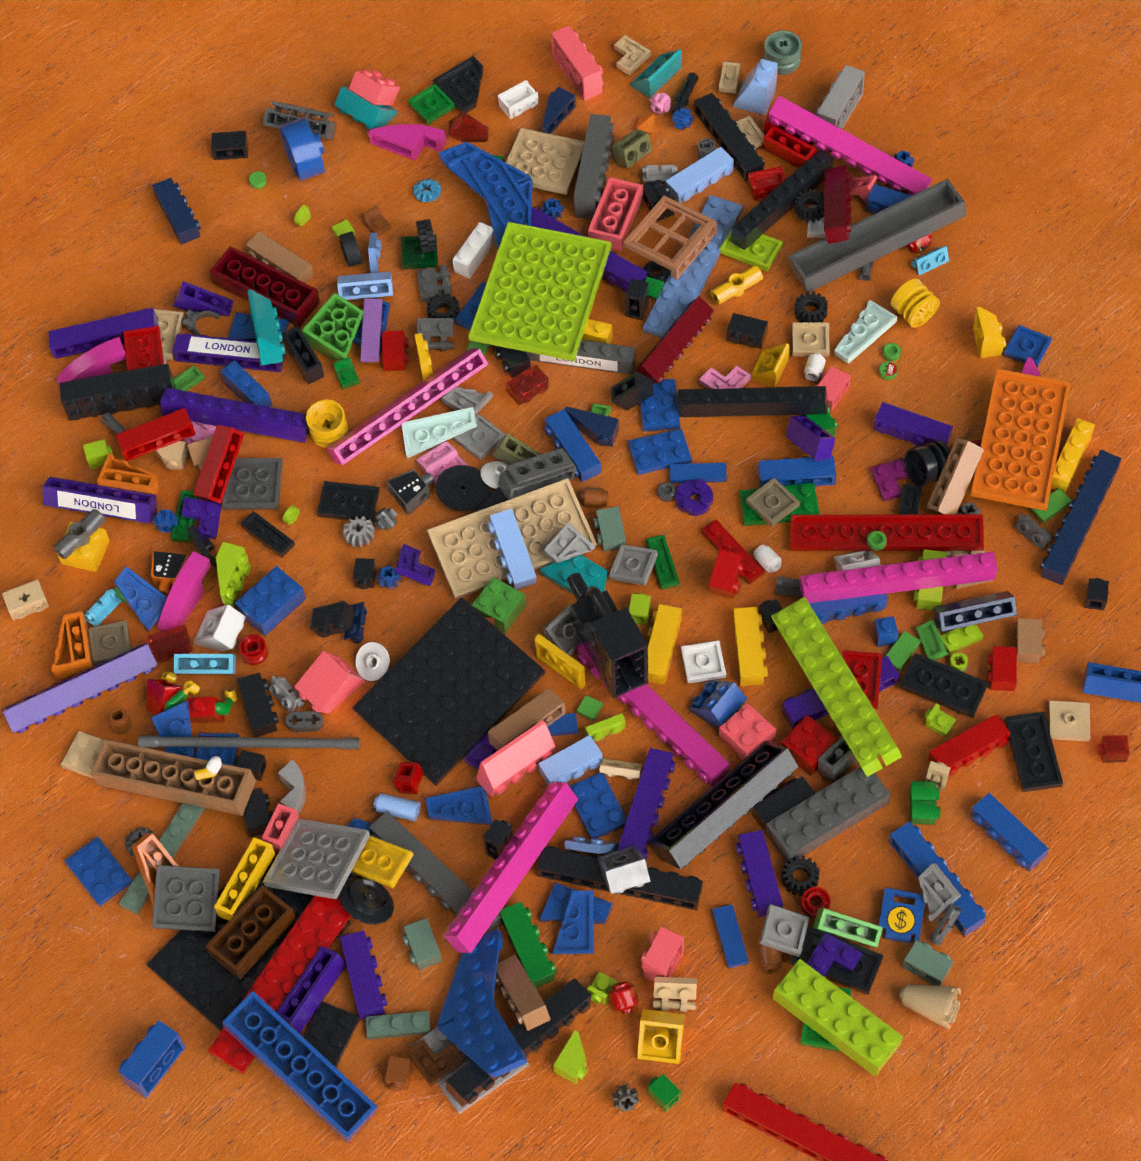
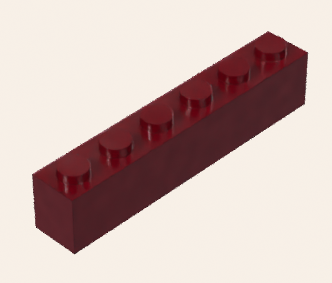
M846 165L825 170L824 233L828 244L849 240V232H852L850 223L852 222L850 213L852 212V176L850 171L847 172Z
M700 296L695 298L636 368L634 373L638 371L652 379L653 384H659L665 378L663 375L665 371L669 372L673 368V361H677L684 354L682 350L684 348L687 349L693 343L692 338H696L702 332V325L706 326L712 318L710 316L714 310Z

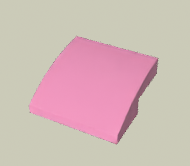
M447 441L416 459L425 474L429 472L433 476L435 486L439 475L445 469L455 465H468L458 456L456 449Z

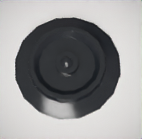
M455 465L445 469L439 475L436 482V494L440 501L448 508L457 511L476 509L487 500L490 489L482 480L481 471L468 465Z
M360 876L348 878L339 893V901L344 910L354 919L363 923L375 925L384 923L393 914V898L388 890L380 883Z

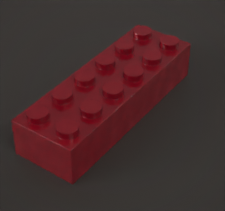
M231 246L210 270L213 284L249 301L248 290L255 291L271 300L272 308L276 307L278 317L288 320V322L298 327H301L320 303L318 289Z

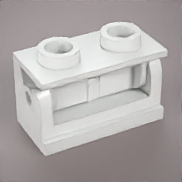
M525 80L498 95L499 107L512 119L538 104V92H535L528 81Z

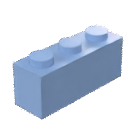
M391 271L338 276V293L345 300L393 296Z
M589 735L538 763L539 773L547 785L552 782L567 783L573 778L581 777L587 770L600 766L603 760L602 752Z

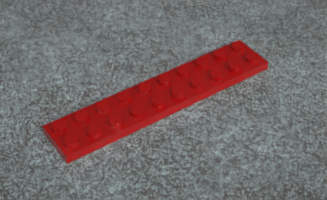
M983 514L791 515V551H875L867 545V537L873 531L883 532L887 538L885 548L879 551H924V549L933 551H984Z
M339 895L337 899L321 896L313 897L244 999L254 991L275 1012L278 1011L320 948L324 946L330 949L351 918V915L341 905ZM225 1028L222 1029L208 1050V1053L242 1075L245 1074L255 1059V1056Z

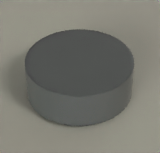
M662 483L657 488V496L661 501H672L676 496V488L671 483Z

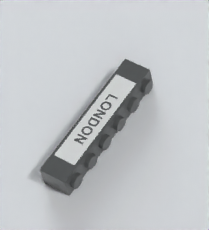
M585 340L581 341L575 361L526 352L531 361L630 375L633 374L636 361L635 347Z

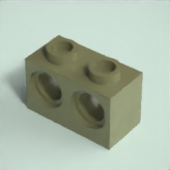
M639 129L633 130L612 146L616 164L626 168L633 166L634 163L652 151L648 133Z

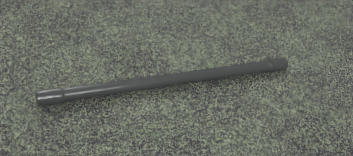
M139 735L138 747L340 748L359 750V738L159 737L156 735Z

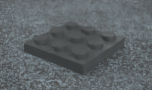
M236 458L223 497V510L279 509L283 459Z
M157 865L152 928L215 932L216 910L214 906L217 903L220 869Z

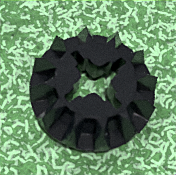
M649 261L644 266V270L647 271V277L663 282L668 279L671 270L653 261ZM661 270V274L658 273L655 275V271L658 272Z

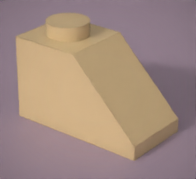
M179 441L153 451L165 468L184 470L189 453L186 442Z

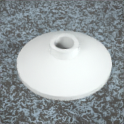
M498 461L486 463L480 472L482 480L488 486L497 489L499 487L500 473L507 470L506 466L508 464Z
M369 642L363 645L356 655V669L359 675L367 681H377L387 673L390 658L386 648L376 642Z

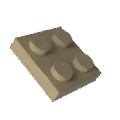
M775 478L746 498V503L771 527L800 506V501Z
M127 621L88 628L94 665L131 649Z

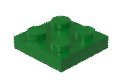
M436 84L407 100L408 105L427 125L455 109L453 101Z

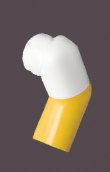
M214 756L209 760L204 769L195 770L196 780L216 776L222 765L221 759Z

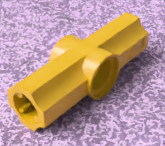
M752 266L740 274H732L728 281L710 291L713 301L716 304H721L733 296L739 297L743 295L745 289L763 279L761 270L757 266Z

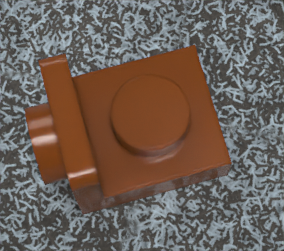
M377 206L363 213L364 225L372 233L377 232L378 237L391 229L390 223L380 214Z

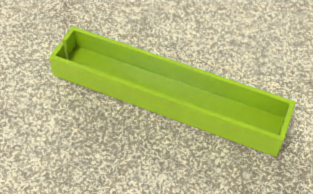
M806 597L772 615L771 617L866 777L882 769L877 756L881 755L886 766L900 759L902 755Z

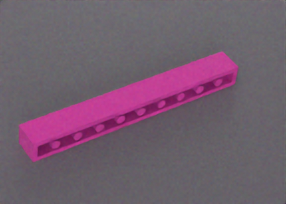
M781 96L777 98L769 112L770 122L774 125H781L785 127L787 132L798 134L803 141L816 144L815 146L818 149L829 151L833 157L845 160L851 167L856 166L868 176L876 175L877 181L882 184L887 183L891 185L895 191H902L907 195L913 196L929 188L932 178Z
M476 348L469 349L329 445L326 449L336 464L344 465L487 366L488 362L481 350Z
M993 551L803 575L800 579V591L802 598L806 597L809 603L995 580L998 568Z
M582 643L577 647L578 661L583 666L586 665L595 678L602 680ZM647 684L617 697L622 704H626L630 708L631 713L635 717L639 716L643 720L644 725L649 730H653L657 734L658 739L662 743L666 742L673 754L677 757L680 756L690 770L694 769L702 782H707L712 787L729 772V763Z
M552 782L547 786L545 793L536 802L533 810L526 816L521 827L516 830L513 838L504 847L499 858L494 861L493 866L482 878L479 886L471 893L467 903L460 909L454 921L449 924L443 936L457 952L471 953L577 802V796L566 782Z

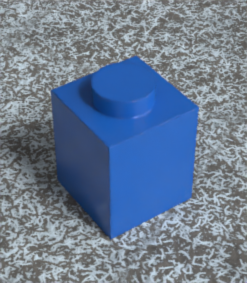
M894 616L875 619L873 632L877 647L894 645L897 642L898 630Z

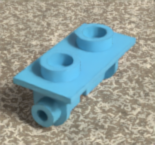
M947 246L936 247V249L928 252L927 255L913 259L911 264L913 268L917 267L919 276L949 261Z
M113 589L106 590L105 594L89 610H86L84 616L87 622L97 627L122 600L116 596V592Z

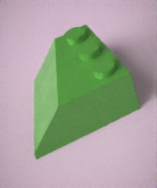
M334 293L303 328L302 333L311 347L331 360L346 359L364 311Z

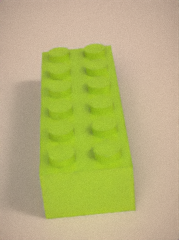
M799 959L774 990L773 1000L875 1077L901 1045L904 1036L801 959Z

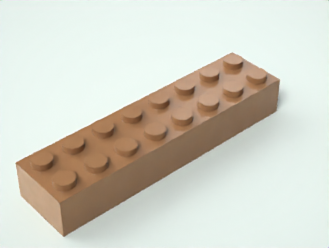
M106 739L90 773L97 785L240 816L244 813L256 783V779L250 769L226 764L221 765L216 776L196 780L195 770L204 769L209 761Z

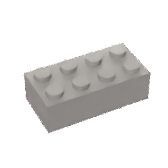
M848 65L844 67L843 71L840 70L837 81L832 83L829 94L824 96L821 107L818 106L815 115L843 129L863 95L865 71Z

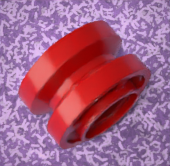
M247 635L239 643V651L245 663L259 665L266 660L268 648L264 638L260 635Z
M812 887L804 892L801 907L806 916L816 919L819 908L830 910L831 898L826 890L820 887ZM813 899H818L822 904L819 907H814L810 902Z

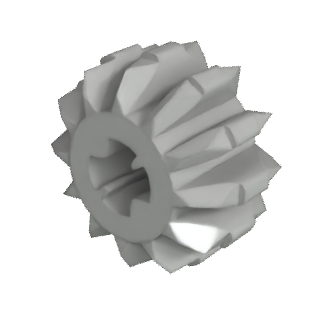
M356 516L355 520L349 518L348 524H344L343 537H345L347 544H352L353 547L359 545L362 548L363 544L369 545V540H374L375 528L371 520H366L364 516L361 519Z

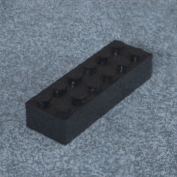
M169 364L59 383L61 403L69 421L97 417L105 413L115 414L121 411H132L138 408L161 405V398L165 388L176 389Z

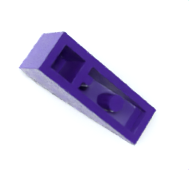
M183 281L176 292L173 306L185 311H212L220 316L229 317L233 300Z

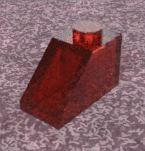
M462 111L449 121L448 134L460 142L488 141V127Z

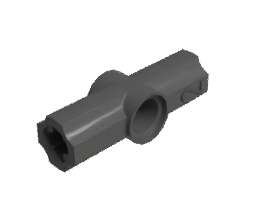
M93 509L80 522H75L70 526L69 532L53 547L54 551L62 559H66L79 546H84L89 542L90 536L106 521L105 517L97 509Z

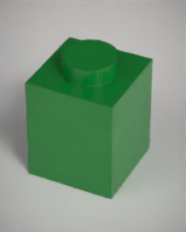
M664 1074L659 1078L655 1076L648 1083V1095L665 1112L681 1099V1091Z

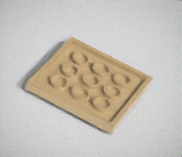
M521 128L506 163L530 175L531 179H533V188L567 195L581 162L585 141Z

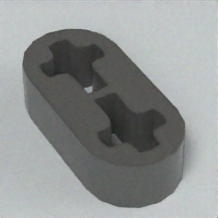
M316 711L291 712L285 719L287 728L292 732L319 731L324 725L322 715ZM314 718H317L316 724H312ZM294 719L298 720V722H296V725H292Z

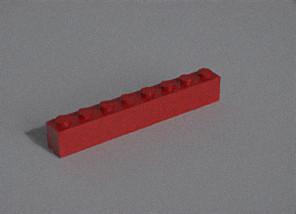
M735 1082L723 1103V1111L818 1161H889L888 1158L881 1154L875 1155L869 1152V1149L862 1144H853L846 1136L840 1133L836 1135L830 1132L827 1126L811 1122L806 1115L801 1113L797 1115L790 1111L788 1106L772 1102L771 1098L767 1095L753 1092L746 1084L740 1083L739 1085Z

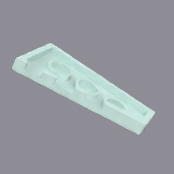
M869 300L866 309L862 310L857 322L852 324L850 332L845 334L834 350L835 356L849 364L897 322V316Z
M470 407L404 422L402 430L407 458L477 427L474 408Z

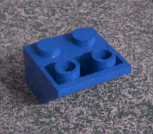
M711 680L705 684L702 692L692 700V704L688 709L710 725L720 727L739 710L747 700V697L734 682Z

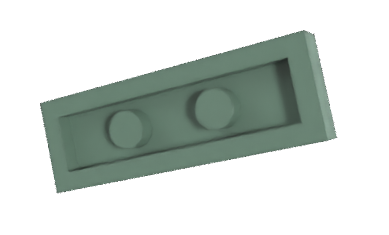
M429 1011L366 1017L367 1039L428 1034L431 1032Z

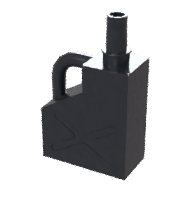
M580 573L570 575L567 578V582L577 600L575 604L571 605L573 626L612 699L648 684V645L628 608H617L607 590L601 592L596 586L587 587Z

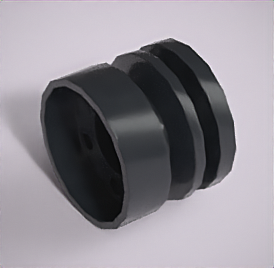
M936 440L907 450L904 464L910 480L917 486H924L938 481L951 452L949 447L944 442Z

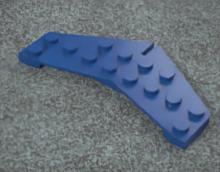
M468 142L439 152V158L442 163L486 200L497 249L500 247L508 222L531 226L533 179H531L530 175Z
M498 928L483 935L471 953L462 952L437 1023L439 1027L437 1029L493 1078L527 1063L524 1051L515 1040L495 1006L494 989L498 955L503 945L502 933Z

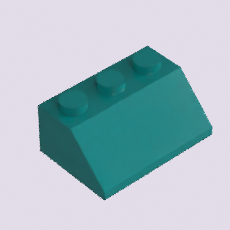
M341 87L334 104L340 108V112L353 116V120L365 123V127L368 129L384 127L398 113V110L390 105L372 104L349 90V87Z

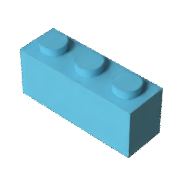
M174 654V674H236V655Z

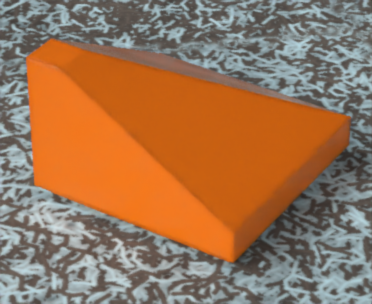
M651 113L638 117L635 129L652 134L655 114Z

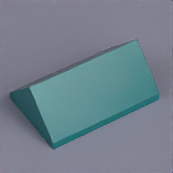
M681 49L662 53L630 83L631 87L651 98L682 68Z

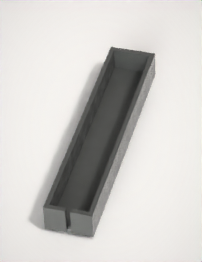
M946 179L851 225L852 232H849V240L828 244L827 239L824 238L789 255L791 270L805 291L811 292L967 216L965 201L956 192L949 179Z

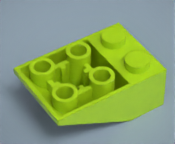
M222 542L216 556L220 595L224 606L230 605L234 608L237 602V595L243 589L244 579L250 573L251 565H249L244 547Z

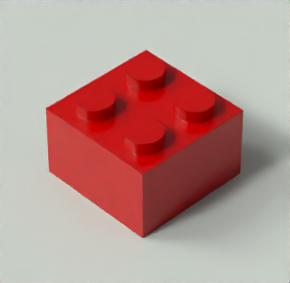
M719 549L708 585L712 593L733 599L735 594H739L741 588L740 577L745 575L747 568L742 555Z
M806 715L781 741V746L788 748L797 765L812 776L818 769V758L837 742L838 738L810 716Z

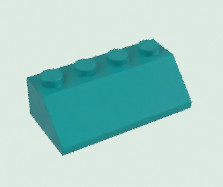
M248 290L251 318L261 365L283 362L282 355L285 354L284 343L280 344V342H283L281 331H277L280 330L279 320L275 319L277 318L276 307L272 308L271 300L253 290Z

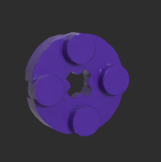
M704 480L686 481L677 487L676 505L680 511H685L691 516H699L709 510L713 503V492ZM692 495L698 496L696 501L693 498L690 499Z

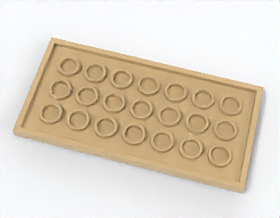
M568 478L427 530L455 600L484 589L492 577L502 582L507 580V568H503L500 561L501 551H497L494 544L496 537L494 533H490L488 528L490 515L508 509L513 510L534 570L554 563L543 550L568 522L597 547L595 538Z

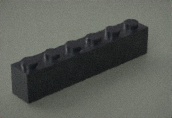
M713 93L694 100V112L717 144L734 159V167L744 181H748V173L764 170V159L757 154L754 145L748 142L746 134L740 131L737 122L733 121L730 117L729 111L723 108L720 99L716 98Z

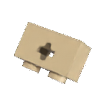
M39 580L2 593L13 621L49 607Z

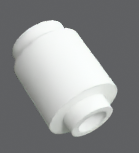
M814 353L808 356L804 374L805 378L809 381H818L822 376L826 360L821 354Z
M761 545L755 550V560L767 572H776L781 567L782 559L769 546Z

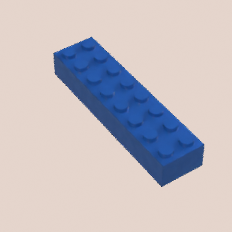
M254 991L223 1021V1027L347 1143L377 1112L376 1104Z

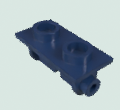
M365 602L350 605L356 609L353 630L345 632L344 640L353 639L354 643H361L364 639V628L361 625H365L367 615L366 607H364Z

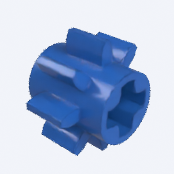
M686 108L676 110L672 117V122L676 123L674 127L681 130L685 129V127L689 128L693 121V116L690 115L691 110Z
M901 151L898 154H894L895 159L912 168L914 157H910V152Z
M550 198L543 202L544 206L541 207L543 213L554 219L561 217L563 205H560L559 200Z
M160 510L157 516H154V525H156V529L160 532H171L173 526H177V517H175V513L171 510Z
M390 565L380 568L381 574H377L380 587L385 586L388 590L394 586L398 587L397 581L401 580V575L395 572L396 568H392Z

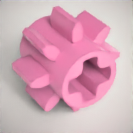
M665 93L654 94L650 99L652 102L650 105L651 109L656 114H664V112H668L671 108V105H669L671 103L670 97Z

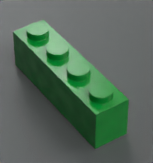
M521 901L502 909L499 912L501 922L519 962L534 987L538 988L554 981V973L557 972L552 960L548 961L546 956L549 954L544 942L540 943L539 941L540 932L537 925H532L530 921L532 914L529 908L524 907Z

